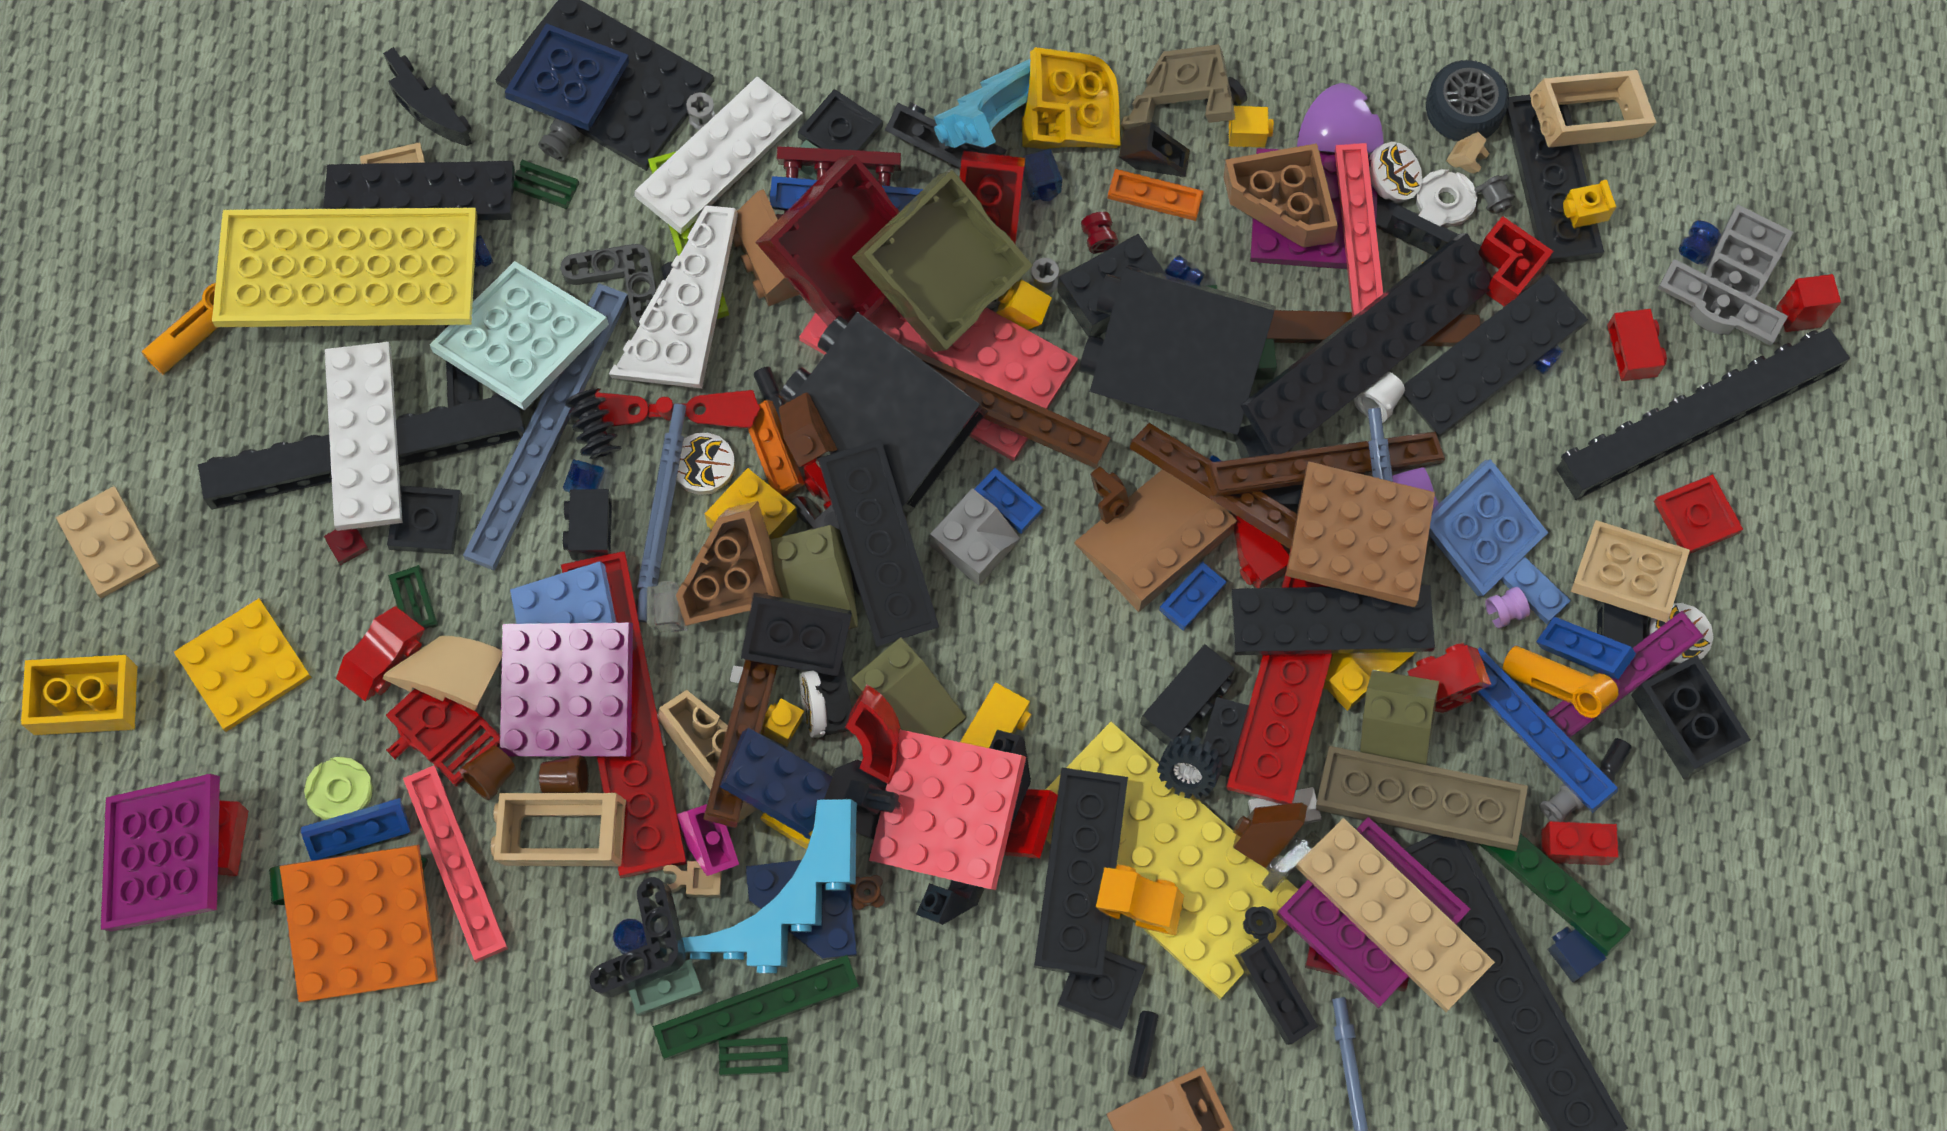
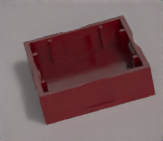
M856 155L841 157L755 243L827 326L838 316H842L850 322L857 312L868 319L882 305L886 296L852 257L900 211L892 204L884 188Z

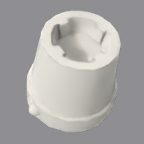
M1387 372L1353 400L1357 409L1367 417L1368 409L1380 408L1382 423H1384L1392 415L1393 409L1405 392V387L1396 375Z

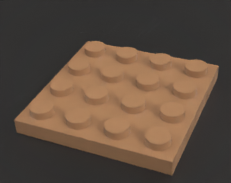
M1308 461L1285 576L1415 607L1419 599L1435 492Z

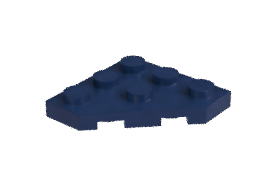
M802 860L746 866L749 901L760 910L765 907L790 881ZM846 884L845 891L825 890L826 885H822V925L812 926V932H791V926H788V932L822 960L837 959L845 955L856 957L850 884Z

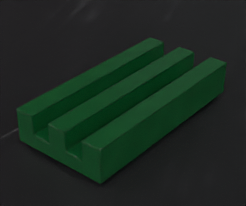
M522 159L519 164L520 169L515 172L514 191L567 209L579 186L578 179ZM526 171L531 172V173L536 174V175H539V176H542V177H545V178H547V179L556 181V182H558V183H561V184L570 186V188H567V187H564V186H562V185H559V184L550 182V181H548V180L539 178V177H537V176L528 174V173H526ZM524 180L529 183L538 185L540 187L552 190L554 192L566 196L565 198H561L548 192L521 183V181Z
M418 565L388 575L397 608L407 614L397 580L403 579L416 622L424 627L425 630L429 627H437V619L421 567ZM413 575L416 576L428 619L424 621L410 576Z
M788 1037L719 1040V1076L789 1073ZM781 1046V1051L726 1054V1048ZM770 1059H781L782 1065L727 1068V1062Z

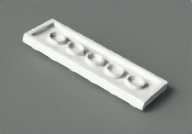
M756 77L635 190L634 197L682 234L698 219L705 205L711 206L802 119L803 113L759 77Z
M381 342L325 349L334 526L337 531L402 523L390 343Z

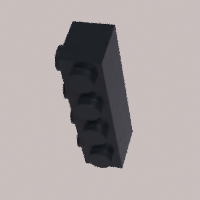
M911 102L908 107L897 103L885 128V131L960 169L964 151L1004 156L1007 151L994 143L985 148L969 143H964L955 148L945 146V143L942 144L936 136L934 127L937 124L935 120L925 116L927 110Z

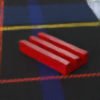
M480 717L432 763L456 787L464 778L460 770L455 775L453 772L490 737L493 740L469 762L491 746L499 747L500 735ZM483 728L486 731L448 767L444 765L480 729Z

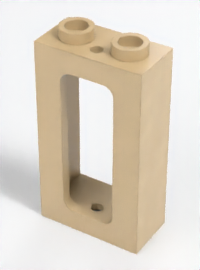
M1637 70L1543 78L1530 93L1531 104L1536 111L1541 133L1544 135L1548 147L1643 137L1656 124ZM1615 100L1619 104L1624 118L1622 121L1566 126L1559 105Z
M499 793V801L495 804L493 813L494 821L497 823L496 836H493L491 840V854L494 856V861L504 866H621L626 800L617 793ZM527 816H601L599 848H521V821Z

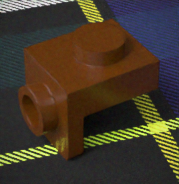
M1099 466L1090 475L1094 490L1103 498L1098 504L1101 520L1108 524L1114 518L1120 517L1130 504L1126 488L1121 479L1115 473L1111 472L1109 474Z

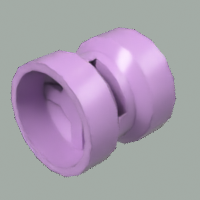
M1518 587L1507 590L1502 597L1495 595L1487 598L1485 601L1486 610L1489 615L1498 612L1499 618L1492 620L1497 628L1509 625L1513 619L1521 620L1530 615L1527 598Z

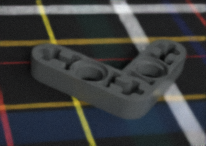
M630 244L576 253L566 256L561 262L560 270L563 278L572 285L625 277L631 317L634 325L637 328L640 326L639 320L642 315L641 303L646 302L648 306L656 292L651 257L645 246ZM635 254H639L641 258L640 266L642 272H636L634 262L632 261ZM609 258L615 262L614 267L609 271L599 270L597 268L598 263L602 259ZM588 261H591L594 273L589 272ZM574 264H578L580 268L577 275H573L570 271ZM639 281H645L650 285L649 290L644 294H637L633 291V286Z

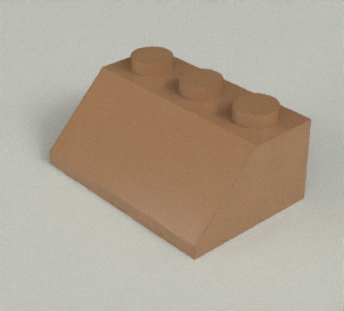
M764 189L759 190L737 211L738 217L732 242L735 247L741 246L744 255L740 256L747 273L753 272L756 279L752 282L754 290L759 299L765 298L769 307L797 296L799 293L755 243L778 220Z

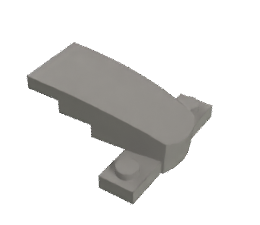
M1737 204L1716 244L1704 274L1673 259L1657 289L1691 305L1690 317L1705 330L1716 334L1729 335L1736 328L1771 346L1788 316L1755 300V298L1768 280L1794 232Z

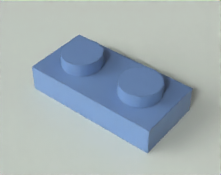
M1525 556L1500 579L1509 589L1514 587L1520 588L1527 598L1530 609L1546 624L1571 601Z

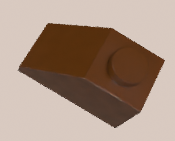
M808 392L779 407L783 437L799 467L811 465L818 461L817 458L827 456L838 450Z
M1300 802L1255 807L1248 817L1243 815L1233 829V833L1236 834L1233 848L1267 869L1304 824L1307 805Z

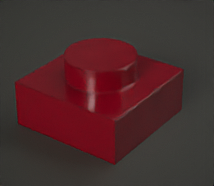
M357 528L340 531L334 530L323 536L340 566L369 550Z

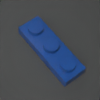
M1557 617L1552 618L1536 641L1539 647L1545 651L1616 680H1619L1636 655L1631 646Z
M400 798L301 827V835L311 861L410 833V824Z

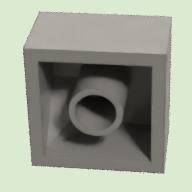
M973 488L930 533V546L978 586L1020 541V537L997 507Z

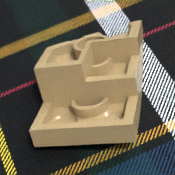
M439 636L387 671L383 679L409 692L415 688L441 701L447 697L475 711L502 660V650L471 639Z

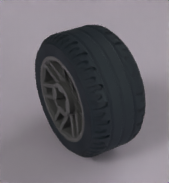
M1476 60L1455 61L1443 67L1434 77L1426 98V111L1430 123L1439 134H1443L1444 137H1447L1449 140L1452 139V141H1460L1477 132L1484 138H1488L1501 125L1509 106V92L1505 80L1490 65L1487 66L1486 63L1483 64Z

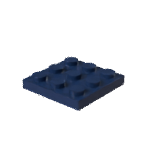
M546 23L506 88L505 97L508 100L589 131L629 64V55Z

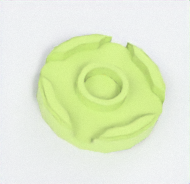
M345 757L331 758L329 761L321 762L314 767L307 777L304 789L309 808L322 820L366 808L371 801L373 792L371 777L363 765L351 758Z

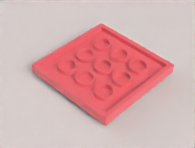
M900 729L897 764L890 783L887 784L885 791L897 793L899 795L898 802L901 805L899 809H894L893 812H880L869 861L996 890L1026 757Z

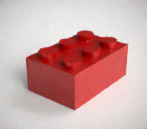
M964 151L961 159V181L981 203L990 220L1003 230L1016 245L1025 158Z

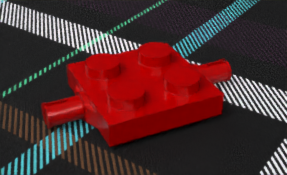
M414 689L386 714V717L395 725L401 736L386 751L396 760L405 750L411 747L420 751L432 764V761L480 718V715L476 711L447 697L441 701Z

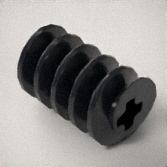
M601 388L577 393L565 401L567 408H575L568 416L571 420H579L572 428L575 432H583L576 438L578 444H587L580 450L582 456H591L589 459L601 458L622 449L621 446L611 445L610 443L618 435L607 433L606 431L614 423L612 421H603V417L608 415L610 410L599 409V405L606 401L605 397L595 396Z

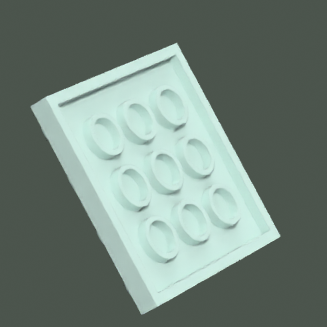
M514 261L473 301L472 324L449 325L430 344L433 353L525 410L609 323L607 317Z

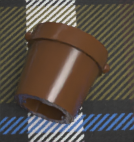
M494 745L471 762H467L462 766L460 773L477 794L486 800H491L497 794L499 788L516 770V767L508 755Z
M573 755L568 758L541 763L539 783L542 793H588L589 771L585 757Z

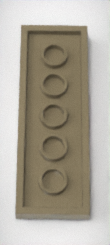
M1329 746L1316 802V810L1362 820L1369 817L1373 822L1516 851L1528 785Z

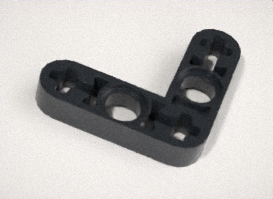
M649 877L643 880L637 890V900L647 945L601 963L591 972V988L604 997L617 996L680 969L684 964L686 958L685 948L672 891L659 878ZM655 888L660 890L655 893L656 903L649 898L653 895V889ZM667 916V927L662 932L656 933L654 930L655 922L660 917ZM666 946L673 951V953L669 954V961L667 962L663 960L667 956ZM643 959V971L637 976H632L631 967L633 963ZM607 974L613 976L608 980V986L602 985L607 980Z

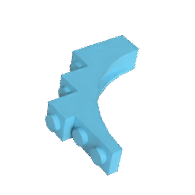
M1030 59L980 82L982 88L957 99L958 106L935 116L934 119L937 126L934 127L938 140L942 144L945 143V146L953 148L964 143L985 148L995 143L996 141L991 132L992 128L1010 112L1027 102Z
M851 799L817 800L815 824L808 848L790 881L759 912L737 925L708 935L683 937L685 953H690V959L710 960L711 953H723V959L744 960V953H747V966L757 967V973L772 974L777 973V967H787L788 926H791V932H812V926L822 925V885H826L825 890L845 891L846 884H856L857 803Z

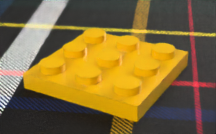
M260 598L174 651L176 657L225 732L312 678Z

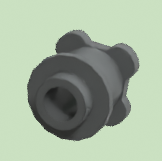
M1507 174L1494 176L1474 189L1476 194L1482 192L1488 204L1486 206L1487 211L1494 210L1497 214L1512 206L1511 201L1515 198V195L1510 194L1505 184L1509 180Z

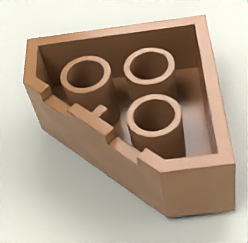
M1317 143L1225 160L1223 178L1229 203L1303 248L1334 243L1338 225Z
M758 501L727 508L716 520L710 535L676 594L685 626L750 611L753 592L783 598L774 569L772 545Z

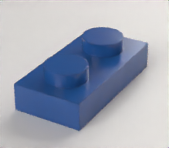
M996 468L974 489L997 507L1007 522L1020 534L1043 511L1042 506Z
M1202 561L1160 606L1159 611L1184 631L1226 586L1227 582Z

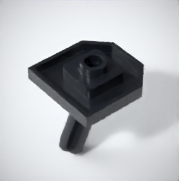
M857 759L834 768L831 775L832 780L824 800L851 799L856 802V833L874 841L880 812H893L894 809H899L901 803L898 802L899 795L897 793L885 791L887 783L861 770L860 765L862 761Z

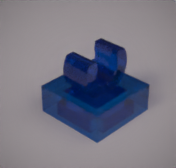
M573 459L563 486L564 491L570 493L571 489H598L605 471L604 467Z

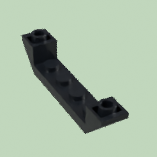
M997 730L990 744V749L1026 757L1010 826L1011 829L1030 786L1031 777L1025 739L1016 734ZM954 880L951 881L948 889L929 883L916 915L943 925L977 906L985 888Z

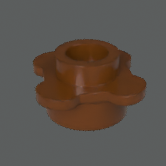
M878 875L862 878L856 877V884H850L854 894L851 903L856 910H862L865 906H874L875 908L883 906L885 898L881 895L880 888L883 884L882 878ZM866 889L870 890L869 895L864 894Z

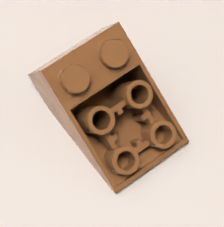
M1204 1066L1178 1077L1106 1114L1114 1131H1234Z

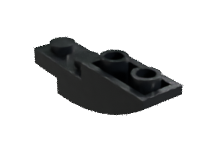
M394 47L384 52L387 65L395 78L388 82L393 95L417 121L434 133L464 146L472 144L469 136L472 128L463 115L458 117L454 112L456 106L448 93L442 95L436 85L429 89L421 77L416 79L412 74L415 70L406 55L400 57Z

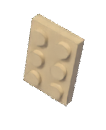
M115 486L56 517L100 598L160 567Z

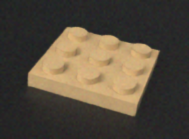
M1595 520L1571 592L1667 623L1690 550Z

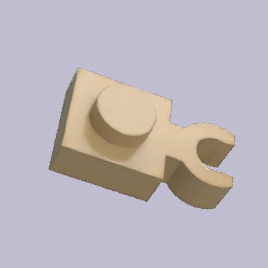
M687 861V871H681L675 865L663 867L665 874L676 875V881L672 884H667L672 893L679 891L682 887H686L687 897L721 898L722 871L706 876L697 861Z

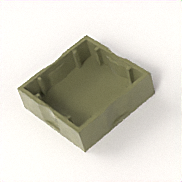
M953 170L940 173L852 257L933 352L947 350L978 320L983 310L992 301L1006 293L1033 266L1009 236L990 220L981 203Z

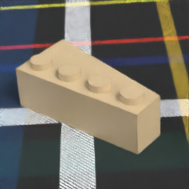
M685 690L659 708V723L711 790L728 725L720 719L718 714L688 690ZM743 801L738 823L755 812L757 808Z

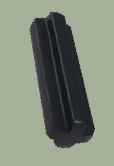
M1142 1011L1140 1013L1128 1075L1137 1079L1146 1078L1159 1017L1158 1014L1151 1011Z

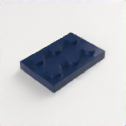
M748 727L740 736L719 787L806 836L812 831L815 824L817 800H824L832 776Z

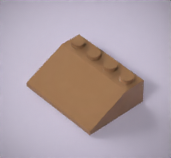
M1163 469L1128 497L1130 505L1120 517L1114 518L1108 524L1100 520L1074 542L1138 612L1234 532L1237 522L1224 507Z

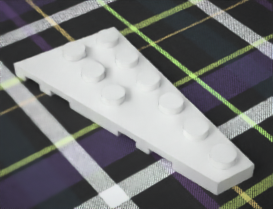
M705 205L687 237L688 242L680 256L677 255L671 264L673 268L666 280H662L640 318V326L632 340L627 341L623 348L624 353L617 366L614 365L609 373L612 378L693 388L703 387L738 212L735 208Z

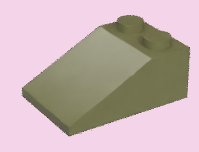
M832 525L771 539L774 569L783 598L851 610L852 616L849 629L857 628L858 620L851 566L840 530Z
M901 637L851 678L852 690L858 696H860L866 684H868L889 702L898 717L901 730L944 738L966 719V716L923 660Z
M1372 670L1366 691L1360 752L1427 765L1439 681Z

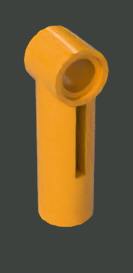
M216 283L209 285L203 292L202 300L141 351L143 356L162 375L219 328L215 327L212 322Z
M1519 646L1512 647L1503 663V671L1511 679L1573 704L1581 715L1588 718L1597 717L1618 697V687L1609 676L1601 673L1590 676Z

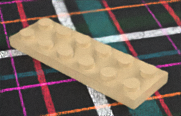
M1344 818L1296 865V868L1445 1012L1495 963Z

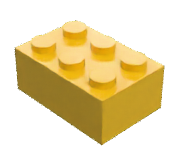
M127 655L25 660L21 725L33 735L135 730L138 666Z

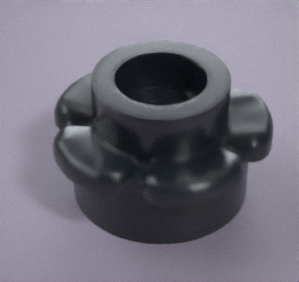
M1264 906L1251 907L1246 911L1243 928L1247 934H1252L1255 939L1268 937L1269 933L1275 931L1277 922L1269 908ZM1261 920L1263 924L1258 926L1256 921Z

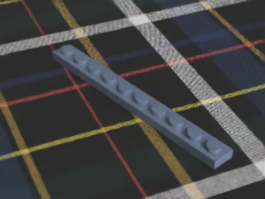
M600 283L598 284L588 306L606 316L609 325L546 388L463 554L465 560L495 571L570 419L568 415L575 409L567 408L565 401L569 397L584 391L629 300L626 293Z

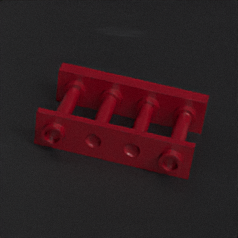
M777 146L776 157L778 164L784 165L786 177L798 178L799 170H802V166L814 167V170L817 171L818 180L839 158L856 155L868 170H876V174H879L878 182L881 186H890L891 175H894V171H901L902 162L901 153L781 146ZM775 214V215H776L777 219H779L783 214Z

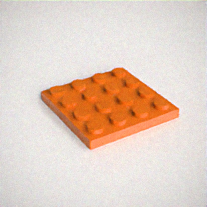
M419 845L280 866L299 1002L438 980Z

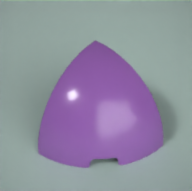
M1345 83L1333 85L1323 91L1308 109L1300 128L1297 147L1317 143L1319 151L1335 152L1336 145L1367 143V152L1372 153L1377 147L1384 144L1380 119L1377 114L1370 112L1365 103L1368 98L1360 90Z

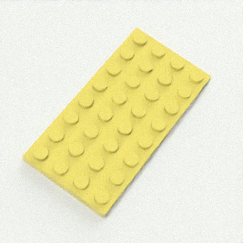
M476 208L223 210L212 322L215 327L471 325L477 231Z
M1110 722L1066 768L1128 777L1117 865L1132 867L1141 876L1155 882L1158 879L1173 882L1176 884L1175 887H1178L1184 895L1176 935L1148 929L1144 930L1212 993L1221 999L1245 973L1235 954L1259 940L1255 939L1252 934H1247L1243 928L1246 911L1251 907L1264 906L1273 912L1277 925L1275 931L1269 933L1267 937L1271 944L1288 926L1276 914L1297 892L1298 888L1271 864L1266 869L1234 849L1233 845L1236 834L1233 833V830L1201 801L1195 799L1193 794L1188 799L1184 798V792H1180L1179 796L1174 794V787L1168 790L1165 787L1167 781L1161 782L1159 778L1161 774L1157 771L1159 764L1114 723ZM1060 775L1045 790H1051L1058 795ZM1056 805L1046 837V840L1050 844L1052 839ZM1257 920L1256 924L1258 926H1261L1263 922L1261 920Z

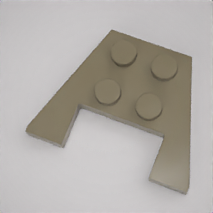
M1220 45L1164 51L1146 79L1147 87L1143 94L1137 95L1132 103L1134 109L1129 117L1124 116L1122 119L1121 127L1123 130H1127L1152 122L1156 105L1208 99L1205 116L1209 123L1235 120L1230 85Z

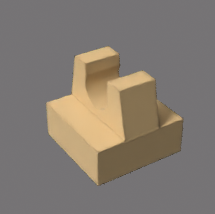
M1477 132L1457 141L1446 161L1455 168L1461 167L1472 174L1479 172L1481 166L1477 164L1475 159H1486L1490 154L1484 146L1486 139Z

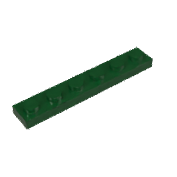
M1521 833L1516 851L1479 844L1606 957L1630 934L1631 928Z
M848 955L652 1027L662 1057L666 1061L858 990L859 986Z

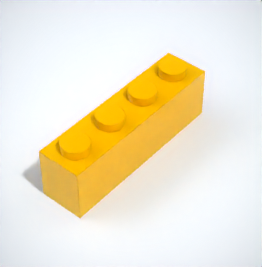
M995 682L960 742L989 748L997 730L1015 734L1017 729L1023 731L1032 716L1028 712L1030 701Z

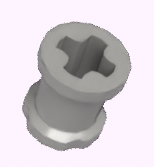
M701 92L695 93L688 98L686 106L689 113V122L695 129L700 130L715 116L713 99L708 94Z
M1050 258L1036 260L1031 268L1030 284L1045 294L1053 293L1058 285L1059 267L1057 263Z
M1563 783L1559 788L1560 791L1549 801L1541 802L1539 805L1541 812L1550 821L1565 822L1564 819L1576 808L1581 809L1584 806L1577 796Z

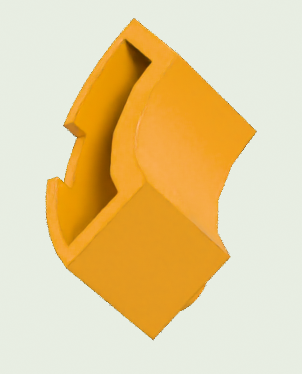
M1116 865L1115 869L1104 867L1096 908L1115 919H1120L1121 914L1136 920L1135 926L1176 935L1184 895L1178 887H1175L1176 884L1160 879L1155 882L1141 876L1132 867Z

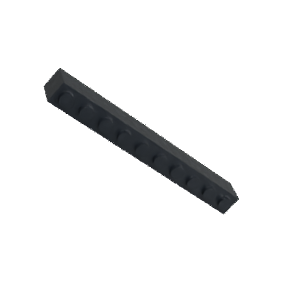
M1830 328L1820 333L1817 330H1813L1804 335L1799 343L1793 346L1791 343H1787L1779 347L1774 352V355L1767 359L1764 356H1760L1747 365L1748 368L1742 371L1738 369L1731 370L1721 378L1722 381L1716 384H1712L1710 381L1697 388L1695 394L1686 397L1685 394L1678 396L1668 404L1669 407L1663 410L1654 408L1642 416V420L1634 424L1632 421L1623 423L1615 429L1616 433L1606 437L1605 434H1601L1588 443L1589 446L1581 450L1578 447L1568 450L1561 456L1562 460L1556 470L1574 499L1578 500L1840 371L1849 361L1850 357Z
M496 393L491 398L483 400L469 399L463 401L460 405L448 408L445 406L434 407L426 413L417 415L413 413L403 414L396 419L399 467L519 440L525 432L521 408ZM310 435L303 438L302 441L293 443L279 442L273 444L271 448L258 451L254 449L244 450L236 456L227 458L213 457L205 463L198 464L203 499L210 509L213 510L331 483L329 435Z

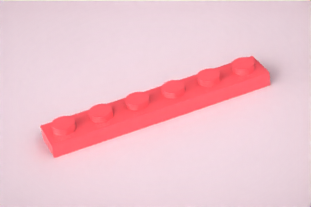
M1367 143L1335 146L1352 318L1383 294Z
M433 765L403 778L474 961L477 963L507 950V944L437 768Z

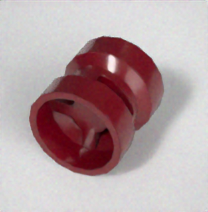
M1108 212L1092 213L1081 221L1082 230L1088 236V249L1093 254L1107 251L1118 245L1119 241L1116 233L1111 229L1113 222Z

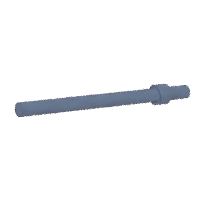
M1346 998L1332 999L1336 1026L1333 1028L1335 1040L1339 1041L1353 1127L1354 1131H1368L1353 1039H1356L1354 1024H1350Z

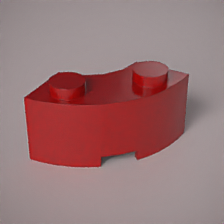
M394 606L374 618L369 630L360 642L344 655L336 679L365 702L375 694H384L391 686L390 682L383 679L385 673L421 649L422 643L420 639L425 628Z
M866 684L850 712L845 728L857 737L862 746L863 759L860 769L889 784L897 764L899 731L901 727L898 717L889 702L877 690Z

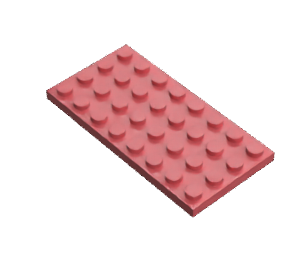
M887 297L882 305L868 318L870 322L898 343L1046 409L1049 408L1078 363L1077 357L987 307L983 310L978 320L947 350L933 352ZM815 313L799 336L801 342L825 355L826 352L818 347V342L828 326ZM984 418L970 435L971 438L1012 461H1015L1028 441V438Z

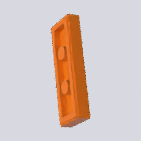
M1115 169L1107 199L1196 221L1204 191Z
M765 400L759 404L761 411L758 413L751 429L748 428L769 485L785 497L805 483L783 437L782 425L773 401Z

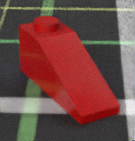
M1231 512V515L1237 520L1234 534L1241 567L1240 574L1248 585L1254 584L1256 588H1264L1286 574L1289 554L1281 543Z

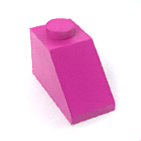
M705 804L679 813L677 818L688 849L706 876L737 866L739 862L727 826L703 820L707 806Z

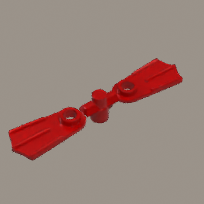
M753 390L698 395L691 398L687 403H677L686 406L685 417L687 415L688 419L694 423L751 429L758 413L761 411ZM600 392L595 394L596 397L606 398V401L599 405V409L610 410V413L603 417V421H612L614 423L612 427L638 424L644 421L647 416L663 417L669 421L672 417L674 403L669 397H661L656 401V404H649L648 406L645 399L639 396ZM703 406L706 408L703 414H695L698 407ZM640 407V412L637 415H631L630 411L632 408Z

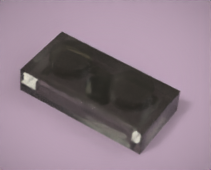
M1313 831L1303 840L1296 837L1285 849L1284 852L1287 854L1284 857L1278 854L1267 865L1265 869L1269 874L1261 884L1272 893L1297 869V863L1321 839Z

